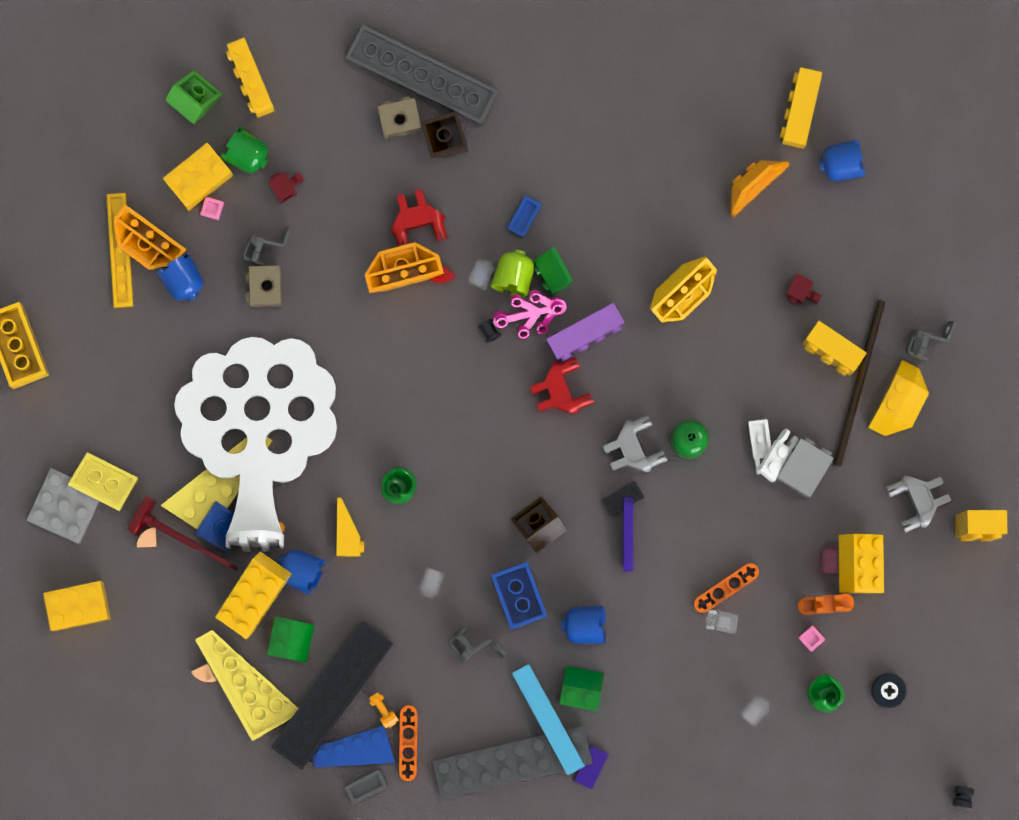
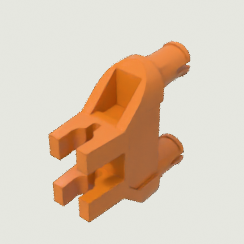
M849 594L811 596L800 599L797 607L803 615L848 612L854 607V599Z

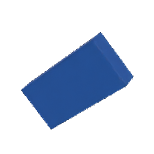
M525 195L507 230L524 238L542 204Z

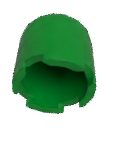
M239 126L238 132L235 131L226 145L228 149L220 157L248 174L257 172L259 168L264 169L269 161L266 158L268 154L267 145L241 126Z
M694 420L681 422L673 429L670 436L672 450L683 459L698 458L704 453L709 441L707 429L703 424Z

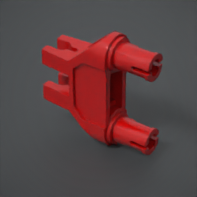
M422 189L415 191L418 206L407 207L404 194L397 196L400 212L392 226L391 233L396 236L398 247L403 246V243L405 245L409 244L406 233L408 230L427 225L433 227L436 241H441L439 233H441L443 240L448 238L443 224L445 216L426 204Z
M576 357L562 363L554 362L545 381L530 387L532 395L547 390L551 398L537 404L539 413L554 407L571 414H577L578 409L594 404L593 399L587 400L592 397L590 392L575 399L571 397L564 380V374L580 369Z

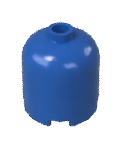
M858 139L831 145L824 150L823 160H819L821 172L825 171L826 176L830 180L842 181L865 177Z
M189 253L168 263V267L160 268L156 271L174 299L180 301L188 299V301H191L199 296L197 292L203 287V278Z
M292 549L285 556L281 555L277 563L292 573L286 582L287 585L311 595V588L316 589L323 572L320 571L321 565H326V560L301 550Z
M585 606L569 609L565 620H561V630L566 632V637L572 643L605 644L606 632H603L602 623H606L605 607Z

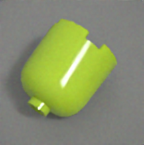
M515 250L514 252L504 253L500 257L491 285L494 290L503 293V289L510 291L511 296L514 294H519L523 298L527 296L534 272V263L526 256V252Z

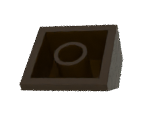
M457 111L421 121L431 158L451 157L468 152V146Z
M542 496L511 518V521L536 553L567 531L559 517Z

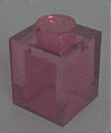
M825 546V550L820 551L821 574H839V550H837V546Z

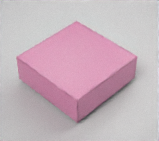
M205 197L200 215L219 221L224 202Z
M813 625L798 637L810 652L825 640Z

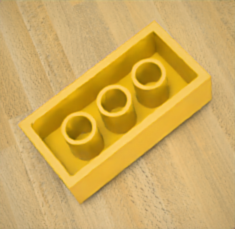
M20 302L0 309V362L9 386L12 389L50 376L24 306Z
M967 510L955 515V538H961V541H972L979 538L980 541H992L1002 538V535L1007 534V510Z
M260 551L252 559L215 618L247 640L256 630L292 573Z

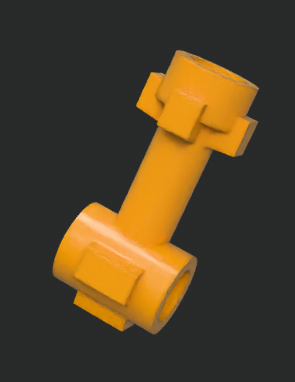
M377 692L369 698L371 701L369 703L371 706L376 705L383 716L380 718V721L384 727H392L399 719L393 710L391 712L387 710L382 702L384 699L383 695Z

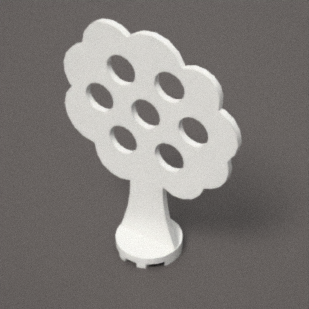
M249 337L235 343L226 356L218 353H208L201 356L195 362L192 369L193 381L180 389L176 395L174 407L176 415L182 423L180 434L182 443L187 451L201 458L206 469L214 476L234 478L240 475L236 508L226 534V548L231 549V545L241 546L243 551L251 552V547H261L262 551L266 552L270 551V546L280 545L281 549L284 548V534L280 528L274 505L273 481L281 483L293 481L306 468L308 456L322 453L335 440L337 424L330 407L335 400L336 386L329 372L316 364L313 350L302 340L291 338L273 345L263 338ZM240 364L246 367L249 372L248 381L241 388H230L223 381L224 371L230 365ZM279 364L288 366L293 372L292 382L289 386L282 389L274 388L267 380L269 370ZM213 396L223 399L227 406L225 415L217 421L205 419L200 410L204 400ZM256 396L263 397L270 403V413L260 421L249 419L244 412L246 402ZM296 397H307L314 404L313 415L305 421L294 420L288 412L289 404ZM232 429L243 431L248 439L246 448L237 454L225 451L221 443L223 435ZM277 429L285 430L292 438L291 447L282 454H274L266 447L267 436L270 432Z

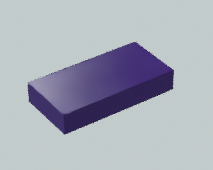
M593 746L589 749L593 764L581 768L574 780L590 789L593 788L609 755Z

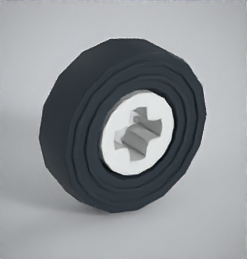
M891 673L877 677L871 689L875 702L885 708H895L900 705L907 693L904 681L899 676ZM888 685L891 686V689H894V693H891L890 696H887V693L884 692Z

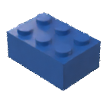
M528 562L491 575L511 630L547 617Z

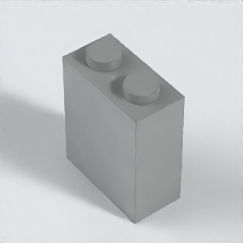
M800 438L776 480L809 499L834 458L830 456L832 453L828 450L816 448L814 446L815 443L810 439L805 438L803 440Z

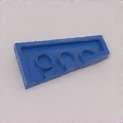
M384 726L320 745L312 756L315 767L396 763Z

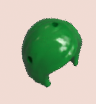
M395 467L389 470L382 478L381 494L388 502L394 504L408 502L416 491L417 484L414 474L402 467Z
M821 674L816 677L807 689L809 702L815 709L822 712L834 711L843 703L845 698L844 689L840 682L828 674Z

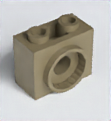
M403 97L399 99V102L385 101L381 103V106H378L385 139L422 131L415 98ZM402 116L405 118V122L399 125L395 122V119Z
M280 265L250 266L249 272H246V283H249L250 291H246L247 302H250L251 307L282 306ZM265 282L273 284L269 291H265L262 288Z

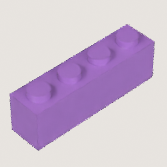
M612 303L547 338L546 342L557 361L561 359L563 362L572 357L571 353L577 350L580 353L589 348L588 344L591 342L599 343L606 338V334L610 332L615 334L623 329L621 326L625 322L615 304Z

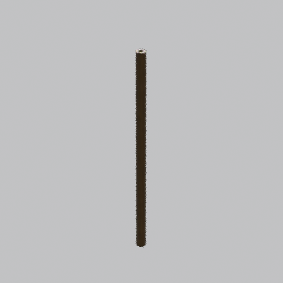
M882 300L877 302L864 350L867 354L861 361L834 465L838 467L842 465L884 310L885 301Z

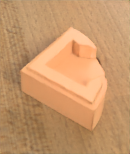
M155 527L145 530L140 535L137 548L157 547Z
M208 663L191 671L194 677L200 681H217Z

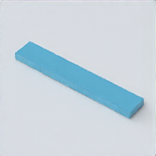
M528 664L513 672L512 675L567 776L585 767L530 665Z

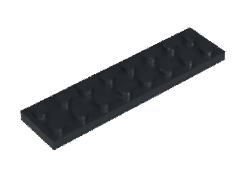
M362 621L271 748L303 770L394 643Z

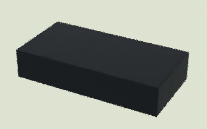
M635 481L602 499L610 516L623 510V497H633V504L644 498Z

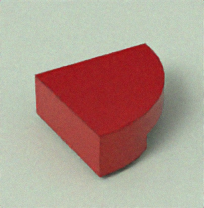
M442 265L444 274L429 280L434 283H446L453 280L456 275Z

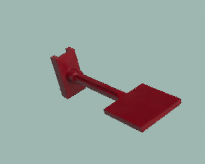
M145 496L127 528L128 531L138 536L144 524L149 527L153 526L190 548L199 550L237 571V566L202 548L196 541L156 520V517L150 514L156 501Z

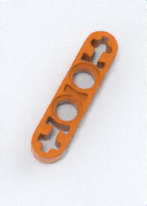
M748 563L694 600L695 610L699 613H705L758 577V567L753 563ZM747 567L750 569L754 568V576L751 577L749 575L744 579L747 582L743 583V579L738 573L741 572V575L747 572ZM732 577H736L740 581L737 588H731L729 585V580ZM721 588L724 595L721 599H716L713 596L714 589ZM709 593L710 598L715 603L712 605L711 601L706 604L705 610L703 608H698V600L701 599L702 601H705L706 599H708L706 594Z
M411 705L403 707L400 711L399 775L404 781L413 780L417 774L418 713L416 708ZM407 708L414 712V716H411V722H415V726H403V721L407 722V716H403V712H406ZM404 729H413V738L406 739L403 736ZM406 747L413 749L414 755L412 758L407 759L403 756V750ZM402 760L406 762L414 760V765L410 764V770L414 772L410 775V778H406V775L402 773V771L406 770V764L402 765Z

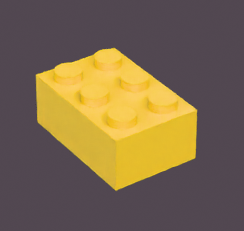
M206 143L163 177V180L188 211H190L204 200L205 197L209 196L230 179L233 174L212 147Z
M821 321L814 325L802 343L807 352L811 354L816 353L821 357L820 360L827 365H834L837 367L836 371L843 376H846V374L850 376L867 354Z
M839 535V593H884L883 535Z
M103 581L43 593L51 631H59L111 619Z

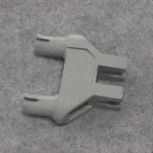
M648 415L635 421L627 420L618 439L602 447L605 454L620 448L623 458L610 463L612 472L625 466L650 472L652 467L667 462L666 456L658 459L665 455L663 450L648 457L644 456L636 437V432L652 426L651 421L646 422L649 420Z
M904 475L901 481L885 486L886 491L895 489L888 493L890 498L906 491L916 511V516L900 522L902 527L910 525L903 528L905 533L918 527H928L936 508L951 501L949 494L935 500L931 494L930 489L944 484L941 477L925 482Z

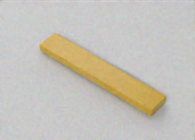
M126 193L106 194L114 308L134 307L131 259L127 253L118 248L113 220L125 204L127 205Z

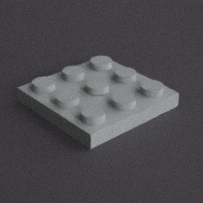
M50 468L26 521L80 544L100 501L68 486L72 477Z

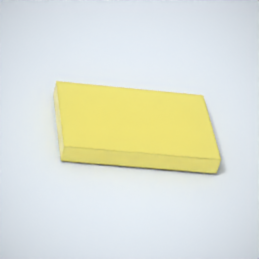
M87 452L70 479L68 486L120 511L137 483L138 477Z

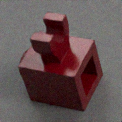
M277 172L270 177L271 180L268 183L282 204L297 195L294 186L305 180L300 172L288 179L285 172Z
M798 273L785 294L788 297L787 300L795 305H798V303L802 305L805 298L817 304L822 295L810 290L814 282Z

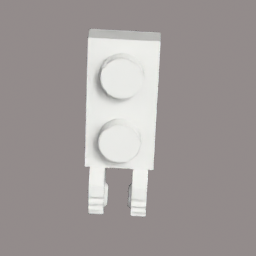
M767 419L748 421L753 460H755L757 475L761 474L757 471L760 466V459L765 458L771 447Z
M784 429L777 440L773 442L757 470L770 482H775L792 453V449L799 441L796 436H793L787 445L783 443L790 434L788 429Z

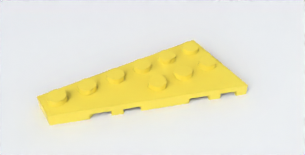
M247 437L228 453L237 454L242 452L247 446ZM267 437L266 447L268 448L272 440ZM206 469L160 506L197 529L215 501L226 508L230 507L239 492L240 475L234 478H219L212 475Z
M213 630L195 639L251 741L289 721L299 708L253 666L246 662L242 656L235 652Z

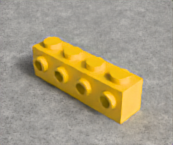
M245 38L227 44L229 50L225 52L229 61H234L236 67L233 68L236 78H241L243 82L240 88L243 95H248L250 102L247 104L251 114L255 112L257 118L274 112V107Z

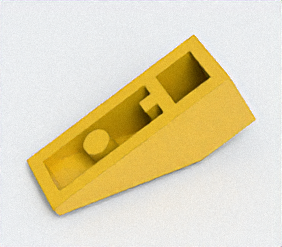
M337 498L336 556L361 557V552H364V541H361L359 532L343 499Z

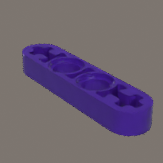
M623 497V572H633V497Z

